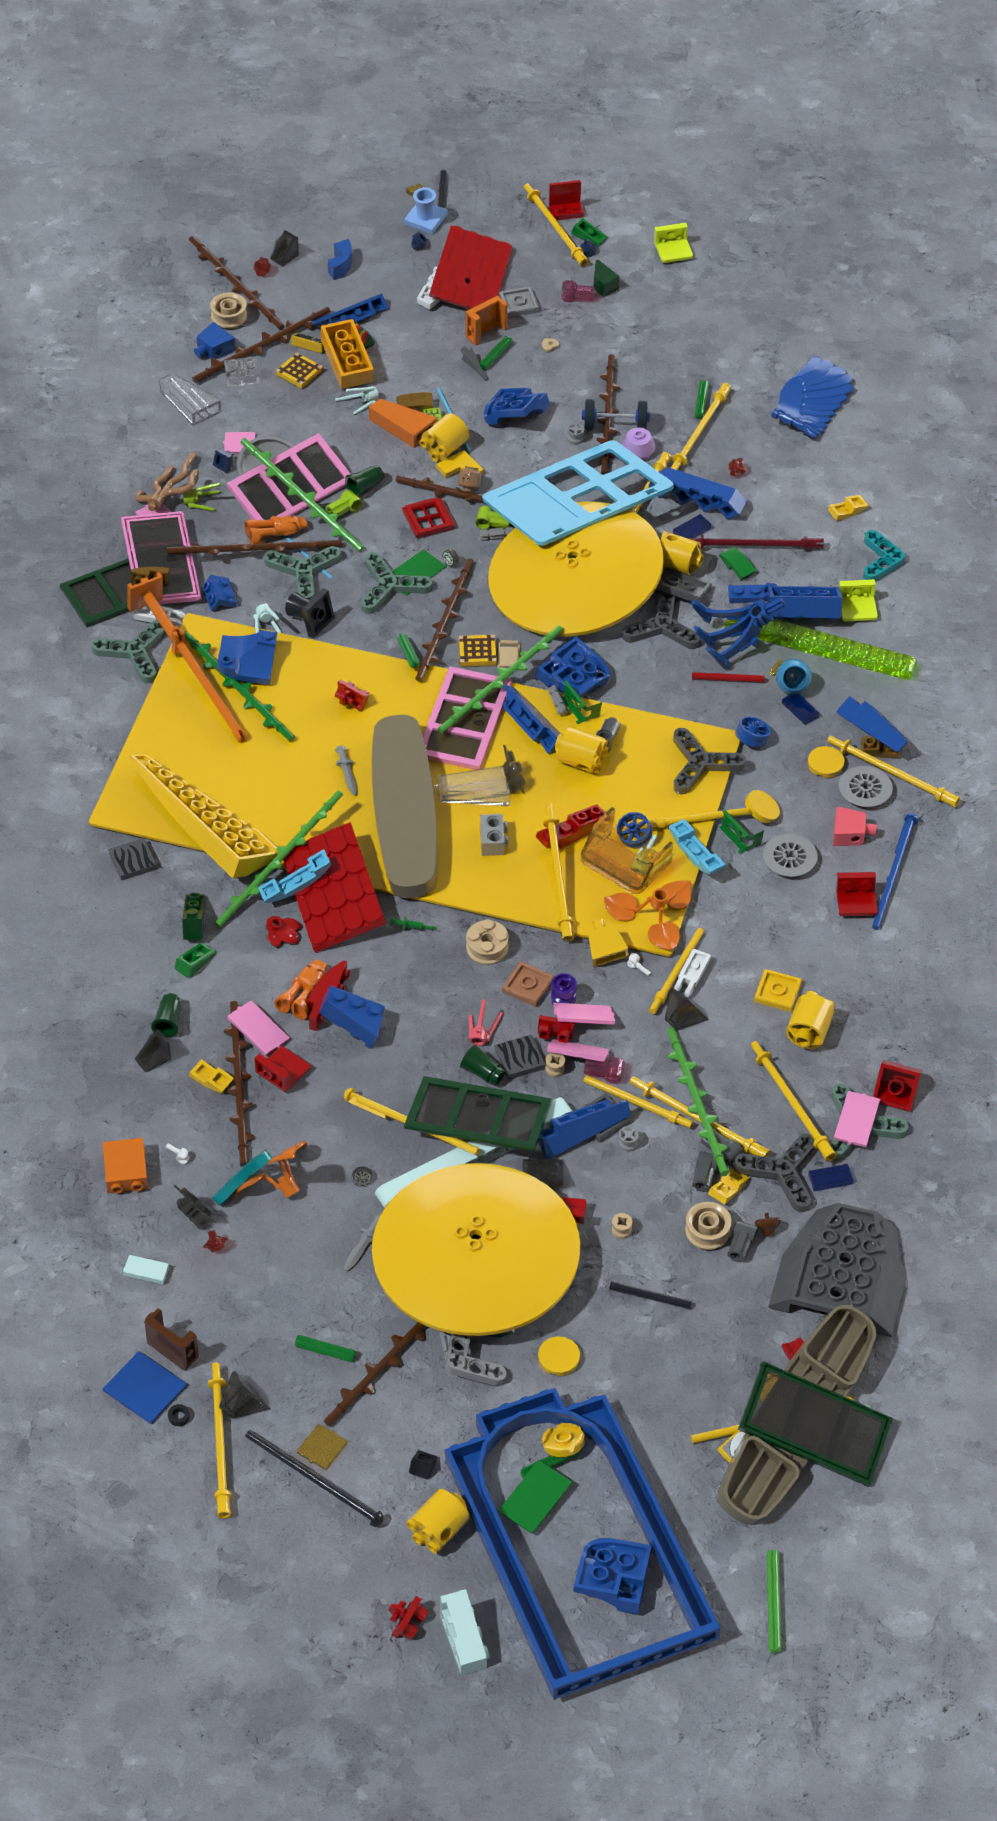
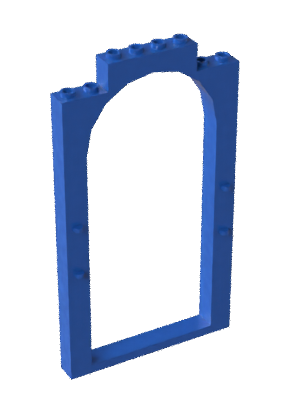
M556 1388L543 1390L530 1397H522L520 1400L512 1403L502 1404L500 1407L492 1410H484L476 1415V1427L481 1437H475L468 1442L454 1444L445 1449V1461L466 1503L467 1510L553 1700L720 1639V1626L605 1394L593 1396L589 1400L573 1403L565 1408ZM547 1422L553 1424H576L581 1427L585 1435L594 1440L607 1457L649 1545H652V1551L691 1629L690 1631L571 1674L485 1486L483 1470L487 1455L502 1437L522 1426Z

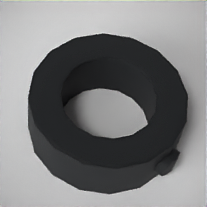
M177 1404L169 1409L168 1419L172 1425L180 1427L189 1421L190 1415L186 1406ZM176 1412L185 1414L181 1419L173 1417Z

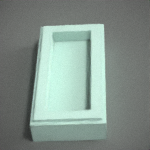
M129 1255L123 1270V1276L163 1285L169 1270V1264Z

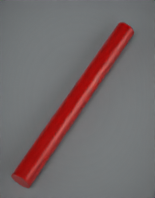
M692 672V679L764 683L765 675Z

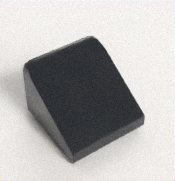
M418 1450L411 1459L409 1473L429 1479L438 1457Z

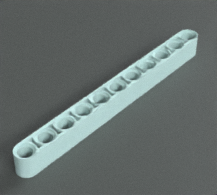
M562 1097L552 1100L542 1131L553 1128L551 1119L573 1112ZM540 1107L502 1125L497 1136L528 1141ZM470 1141L468 1142L469 1144L480 1148L477 1156L457 1147L381 1185L375 1191V1196L385 1208L400 1190L421 1176L454 1165L485 1164L514 1148Z

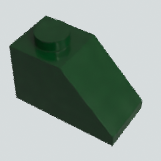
M596 260L593 289L605 297L619 289L620 276L600 260Z

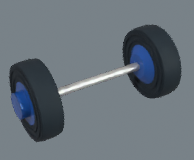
M586 399L585 409H582V420H585L584 428L585 430H593L596 417L635 418L637 428L647 430V422H650V411H647L648 403L647 401H639L636 414L597 413L595 401L593 399Z

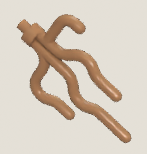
M191 452L181 467L182 472L170 479L163 489L160 485L173 472L174 467L172 465H169L164 473L153 482L152 487L155 493L144 495L142 490H138L135 495L136 501L147 502L148 509L154 511L160 509L164 499L167 497L191 491L195 487V479L199 474V471L196 469L191 472L187 485L177 488L172 487L188 476V468L196 458V453Z

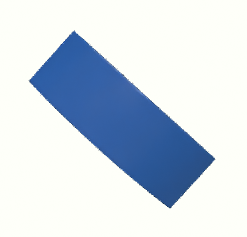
M349 239L334 243L335 258L328 260V273L333 280L345 275L352 265V246Z

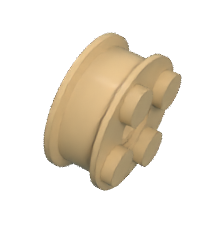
M222 293L215 296L210 303L212 311L211 320L222 328H238L247 319L246 300L236 293Z
M489 919L473 924L466 934V950L469 957L473 961L484 965L500 962L506 957L509 950L508 932L502 924Z
M701 1202L694 1205L688 1211L685 1233L688 1240L699 1249L712 1250L723 1246L730 1237L731 1216L725 1207L715 1202Z

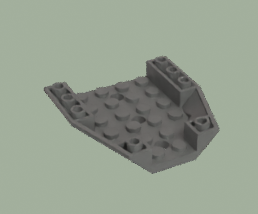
M842 1203L817 1209L782 1255L768 1307L789 1312L791 1304L830 1313L835 1307L850 1305L863 1312L872 1320L876 1328V1334L891 1337L904 1288L896 1228L880 1213ZM854 1223L857 1224L859 1228L851 1229L848 1225ZM847 1257L850 1259V1262L843 1263L839 1259ZM838 1291L841 1293V1296L834 1297L830 1293Z

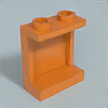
M497 295L466 311V338L475 346L481 343V334L497 326H500L503 330L507 329L508 305L506 301Z
M143 1138L102 1142L107 1193L118 1194L126 1191L148 1189Z

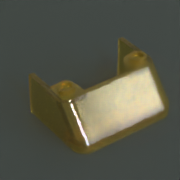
M611 807L594 824L582 849L581 862L628 892L640 894L672 862L673 843L669 842L659 853L647 848L635 854L608 838L614 829L615 808Z

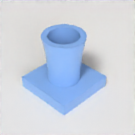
M419 188L413 194L416 205L405 217L404 224L433 234L448 215V209L435 205L436 193L433 189Z

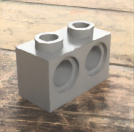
M503 814L480 815L482 856L504 855V848L508 847V836H504V833H507V821L503 822Z

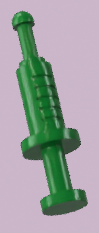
M391 916L390 926L393 924L403 925V930H405V927L418 930L423 928L435 930V926H427L423 922L407 920V917H404V921L396 920Z

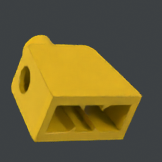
M602 918L594 920L592 922L594 930L588 932L593 967L629 957L628 947L614 924L605 926Z

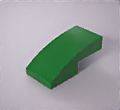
M735 547L719 555L727 568L733 569L740 581L756 571L750 561Z

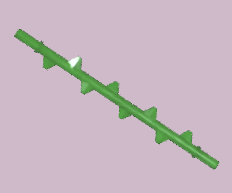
M246 438L241 440L240 443L251 452V455L255 456L268 468L266 473L268 478L277 476L289 487L287 493L289 496L298 495L312 508L311 518L322 517L334 529L333 537L342 536L346 542H349L359 552L364 549L352 534H349L336 522L338 514H328L314 502L316 495L314 491L310 493L302 491L292 481L294 475L292 472L283 473L270 461L272 454L270 451L261 453Z
M558 625L529 651L520 652L521 658L509 668L499 667L497 669L499 676L487 687L476 690V696L463 707H452L454 715L449 716V719L437 728L438 732L443 734L471 709H482L480 701L495 688H503L504 684L502 682L516 670L526 671L525 663L540 650H547L549 648L547 644L551 643L563 631V628Z
M337 790L327 802H324L321 809L308 823L301 825V830L286 846H278L276 848L278 855L261 873L254 876L255 880L240 896H232L230 898L232 905L227 907L226 911L215 922L217 927L221 928L249 896L260 894L258 887L274 869L281 867V862L296 846L306 844L304 837L321 819L327 817L326 813L329 810L331 811L335 803L343 796L341 791Z
M670 1027L667 1029V1033L674 1051L668 1055V1058L678 1060L683 1072V1076L678 1078V1082L686 1084L692 1096L694 1104L688 1108V1112L699 1115L704 1129L698 1132V1136L708 1139L714 1155V1161L717 1163L721 1176H727L729 1172L724 1161V1155L722 1154L723 1151L727 1150V1146L717 1142L711 1124L717 1120V1117L706 1113L701 1098L707 1093L697 1089L691 1074V1070L697 1064L696 1062L686 1061L681 1041H679L675 1029Z

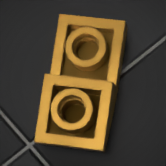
M417 392L396 396L397 404L411 409L416 408L420 412L423 409L434 408L432 393Z
M140 567L132 569L131 584L137 585L140 583V579L145 577L149 580L155 578L156 573L160 572L163 576V585H168L169 568Z
M873 736L862 737L861 751L874 757L900 758V752L894 751Z

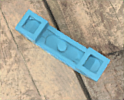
M685 819L669 826V830L680 849L698 869L710 875L726 867V864L716 853L711 854L697 839L695 830Z
M323 849L309 857V864L277 882L274 878L258 887L264 902H274L292 896L319 879L331 866L325 850Z

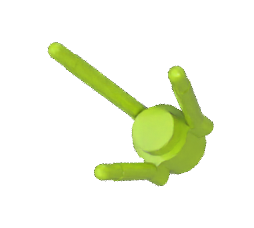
M221 483L194 488L184 493V504H188L189 508L215 511V508L195 504V502H199V496L219 494L220 490L198 491L221 486Z

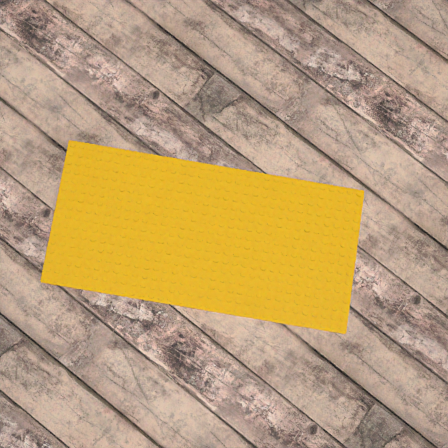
M187 613L184 616L179 630L187 631L195 640H198L200 645L210 643L211 648L208 653L216 660H218L222 635L245 636L256 633L255 627ZM277 632L270 684L250 682L249 693L262 705H272L270 713L295 736V739L289 742L280 732L276 731L274 726L264 727L263 723L266 718L254 707L245 709L243 706L246 699L233 686L224 687L222 683L225 678L215 668L205 670L203 666L206 660L195 649L191 648V645L185 640L186 646L238 724L247 734V740L244 741L241 737V743H239L181 653L178 651L177 655L173 654L171 644L92 812L89 825L204 851L175 821L148 787L129 759L132 754H147L162 764V769L175 773V778L181 782L185 780L190 783L189 787L191 789H198L220 804L219 808L234 813L233 817L238 821L243 819L248 823L247 827L252 830L254 828L259 830L276 847L286 846L301 830V825L307 824L321 809L323 803L327 802L339 790L343 793V796L335 803L332 810L326 813L327 817L321 819L304 839L307 841L312 837L351 822L374 889L394 894L386 877L375 818L372 786L374 726L378 721L388 716L409 715L418 721L423 735L448 669L429 665L423 680L418 682L415 678L420 665L417 669L411 668L405 659ZM454 677L447 694L472 699L476 696V690L484 689L489 684ZM237 680L240 684L248 683L246 681ZM339 680H343L346 683L350 681L360 691L366 690L369 692L368 701L365 702L362 711L348 704L343 706L339 703L340 699L334 697ZM512 683L511 686L534 706L561 734L568 727L572 726L596 735L605 719L610 717L616 718L621 725L612 743V749L605 758L602 757L600 762L601 769L598 774L565 764L557 760L556 752L548 754L540 741L538 743L533 741L503 708L480 771L428 760L436 813L438 846L437 880L433 891L427 895L411 899L561 932V926L558 925L561 913L551 848L546 849L536 838V834L538 831L548 828L543 826V821L547 818L545 804L547 803L553 805L554 817L559 818V823L566 821L569 814L597 804L608 815V819L583 838L566 847L559 848L568 915L573 918V935L588 938V932L594 930L592 922L602 918L605 926L610 924L616 926L628 948L667 957L672 956L673 950L659 948L649 940V928L654 924H659V910H655L650 902L639 912H635L632 920L619 921L607 911L604 897L617 893H628L637 900L636 908H638L648 897H652L654 890L675 881H691L692 894L699 869L680 849L669 830L670 825L660 829L652 828V837L653 835L657 837L645 859L649 861V867L651 868L667 854L672 853V856L652 871L649 877L646 875L642 878L635 876L631 872V866L639 849L643 848V855L649 842L640 848L627 847L622 843L617 834V824L623 815L629 812L642 813L649 821L655 820L657 817L671 818L718 811L731 771H704L687 794H677L673 788L674 780L688 763V760L673 741L674 731L677 728L688 729L705 752L737 753L740 740L736 737L735 730L602 702L599 717L577 724L576 721L578 719L566 704L568 713L564 714V716H560L557 713L548 690ZM495 688L481 701L495 704L501 688ZM581 698L586 707L601 703L600 701ZM444 701L436 723L443 724L449 719V716L454 715L453 706L463 707L464 705ZM583 708L581 709L584 717L591 715L592 710L585 711ZM471 709L452 726L485 733L492 710ZM433 730L427 750L475 760L482 740L446 732L441 734ZM340 745L346 747L347 759L354 761L350 769L356 783V795H352L348 789L342 767L336 766V762L340 759L335 749ZM694 747L686 748L688 751L696 750ZM719 759L714 761L716 764L724 763ZM694 771L687 772V774L690 776L696 774ZM503 814V822L507 821V833H504V836H508V847L504 848V855L482 856L480 815ZM637 819V825H638L642 820ZM715 819L689 823L695 830V836L705 847H707ZM624 826L622 831L629 829L626 826ZM630 834L622 836L623 839L627 840ZM284 860L281 862L279 869L286 870ZM666 904L663 910V923L673 922L680 932L687 907L673 909L669 904Z

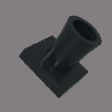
M324 588L311 600L294 592L289 596L285 605V612L288 616L304 619L308 637L313 639L335 618L329 590Z

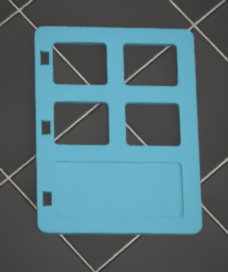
M611 440L483 494L482 497L483 502L537 545H546L667 493L674 487L673 482L623 445ZM607 453H613L628 465L601 475L585 462ZM573 469L589 482L562 492L546 479ZM634 473H640L655 484V486L634 495H628L613 484V482ZM594 490H601L613 499L615 503L597 511L588 512L573 499Z

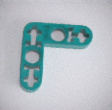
M869 530L865 533L864 543L877 553L880 558L864 568L863 579H875L876 582L903 565L905 553L878 531ZM885 546V547H888L889 549H888V550H882L880 547ZM881 564H886V565H888V567H887V568H883V567H880V565H881Z
M264 1150L251 1159L212 1199L218 1205L224 1202L249 1176L257 1172L272 1159L270 1153Z

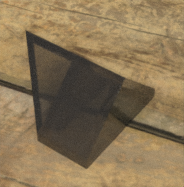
M284 230L283 234L275 241L274 250L270 257L271 260L281 266H285L299 256L298 237L287 230Z
M675 988L670 990L665 1020L676 1031L709 1020Z
M159 1029L150 1034L144 1047L135 1057V1060L144 1072H149L171 1060L170 1043Z
M233 1371L219 1408L232 1419L270 1410V1407L251 1384L236 1371Z

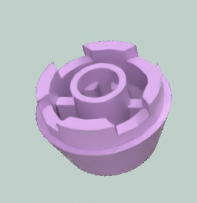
M644 428L629 430L621 444L643 461L650 459V455L655 451L654 440L650 432Z

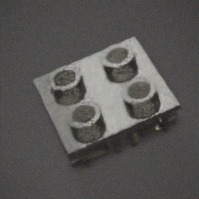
M503 745L506 762H504L502 769L507 791L510 794H515L518 790H521L525 794L524 785L526 783L521 775V771H523L521 763L516 761L513 751H509Z
M557 1158L523 1159V1172L540 1181H545L546 1185L547 1181H549L551 1189L559 1190V1188H563V1160H558Z
M174 1185L184 1196V1198H180L176 1202L177 1208L186 1217H189V1220L198 1229L205 1230L210 1220L216 1223L211 1218L213 1213L206 1206H203L194 1194L190 1193L185 1187L180 1189Z

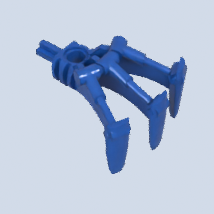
M782 597L768 604L763 599H760L758 602L755 601L753 604L739 609L713 610L693 599L692 606L703 621L709 624L712 617L740 620L732 626L713 633H707L698 626H694V630L707 645V652L723 669H730L728 667L730 664L728 660L749 646L755 647L759 644L760 640L757 636L760 634L763 625L773 621L772 613L785 607V602ZM740 636L725 651L718 653L714 650L715 641Z

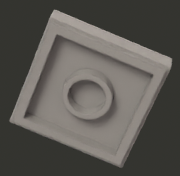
M531 287L499 292V297L506 301L508 305L507 318L539 312V306Z

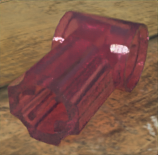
M566 280L562 283L561 299L563 301L573 302L575 299L593 301L594 287L577 285L572 280Z
M617 1057L605 1060V1062L586 1059L584 1074L603 1077L609 1083L618 1084L622 1080L626 1064Z

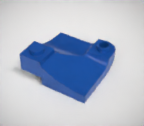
M530 387L500 389L485 407V422L493 426L497 425L503 417H523L528 413L542 414L550 406L547 393H532Z
M259 630V633L245 636L222 635L217 669L225 676L235 680L269 685L277 632Z
M575 637L552 653L551 658L537 668L535 677L548 688L556 685L563 692L565 689L563 681H567L578 696L582 698L597 686L602 687L609 680L610 672L605 662L578 637Z
M600 1538L587 1543L581 1555L573 1592L605 1601L616 1607L617 1611L639 1615L652 1545L613 1538Z

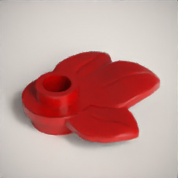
M272 916L266 922V928L269 932L268 940L276 948L282 941L296 945L298 943L296 931L302 926L293 918L282 919L278 916Z

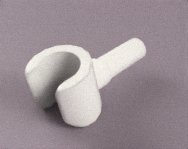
M631 953L627 962L628 967L637 968L649 976L651 972L638 963L640 960L639 955Z
M169 1143L166 1145V1148L177 1154L176 1160L179 1163H187L190 1158L187 1149L182 1148L180 1150Z

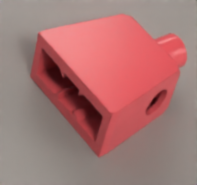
M836 807L833 846L864 844L865 835L876 836L877 824H867L865 812Z

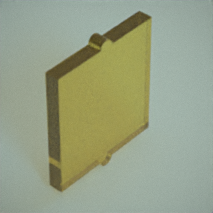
M318 1424L299 1447L297 1454L309 1460L310 1464L314 1463L327 1470L345 1447L347 1440L335 1434L334 1430L330 1431Z

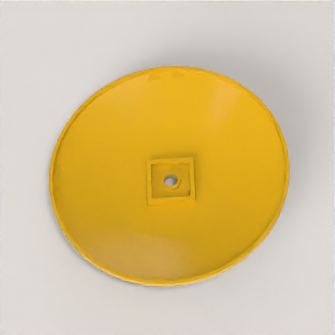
M576 502L588 512H594L611 505L610 503ZM629 509L546 545H537L515 527L503 539L492 557L488 574L489 588L494 603L500 612L511 622L523 629L548 635L559 625L563 628V631L557 636L567 637L590 634L623 621L636 612L650 598L662 575L664 564L663 549L660 539L652 526L644 518Z
M483 1163L460 1164L435 1170L421 1176L400 1190L391 1199L379 1217L374 1230L372 1258L375 1274L380 1286L388 1298L403 1313L415 1321L438 1331L465 1336H483L508 1332L527 1325L543 1316L562 1299L571 1286L578 1269L580 1238L575 1219L565 1202L555 1191L537 1178L525 1172L501 1165ZM472 1235L481 1236L480 1239H472L470 1237Z

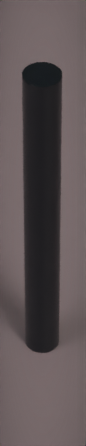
M446 170L440 171L438 206L444 208Z
M611 1281L609 1287L610 1290L690 1309L692 1301L617 1282Z

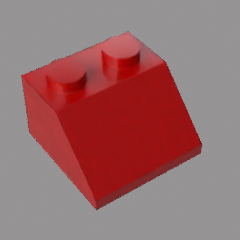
M883 1060L880 1065L873 1097L879 1098L880 1104L911 1111L922 1070Z

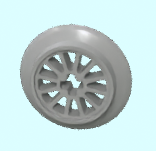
M871 766L853 767L844 772L839 780V790L842 796L850 803L861 807H873L884 803L889 799L893 790L892 782L887 774Z
M794 834L776 836L769 840L763 849V860L768 868L777 874L789 877L808 873L816 865L818 857L814 845L809 840Z

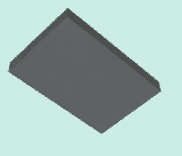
M663 567L656 589L689 601L696 599L700 602L711 590L712 584Z

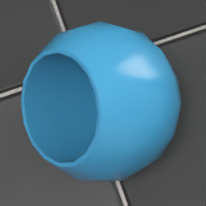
M789 659L783 662L776 672L778 687L790 695H798L804 692L812 680L809 666L799 659Z

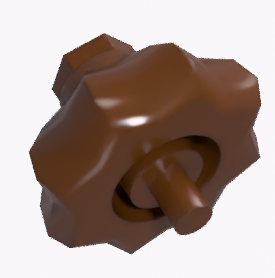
M765 1213V1218L755 1220V1226H758V1229L762 1230L765 1236L773 1235L774 1230L781 1223L779 1217L769 1218V1213Z

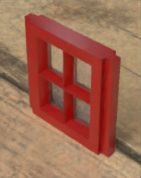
M441 497L402 507V511L416 538L434 535L455 528V524Z

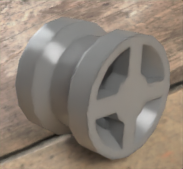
M580 423L570 424L567 428L568 442L575 445L584 441V426Z
M632 1126L621 1128L618 1145L623 1151H634L638 1147V1130Z

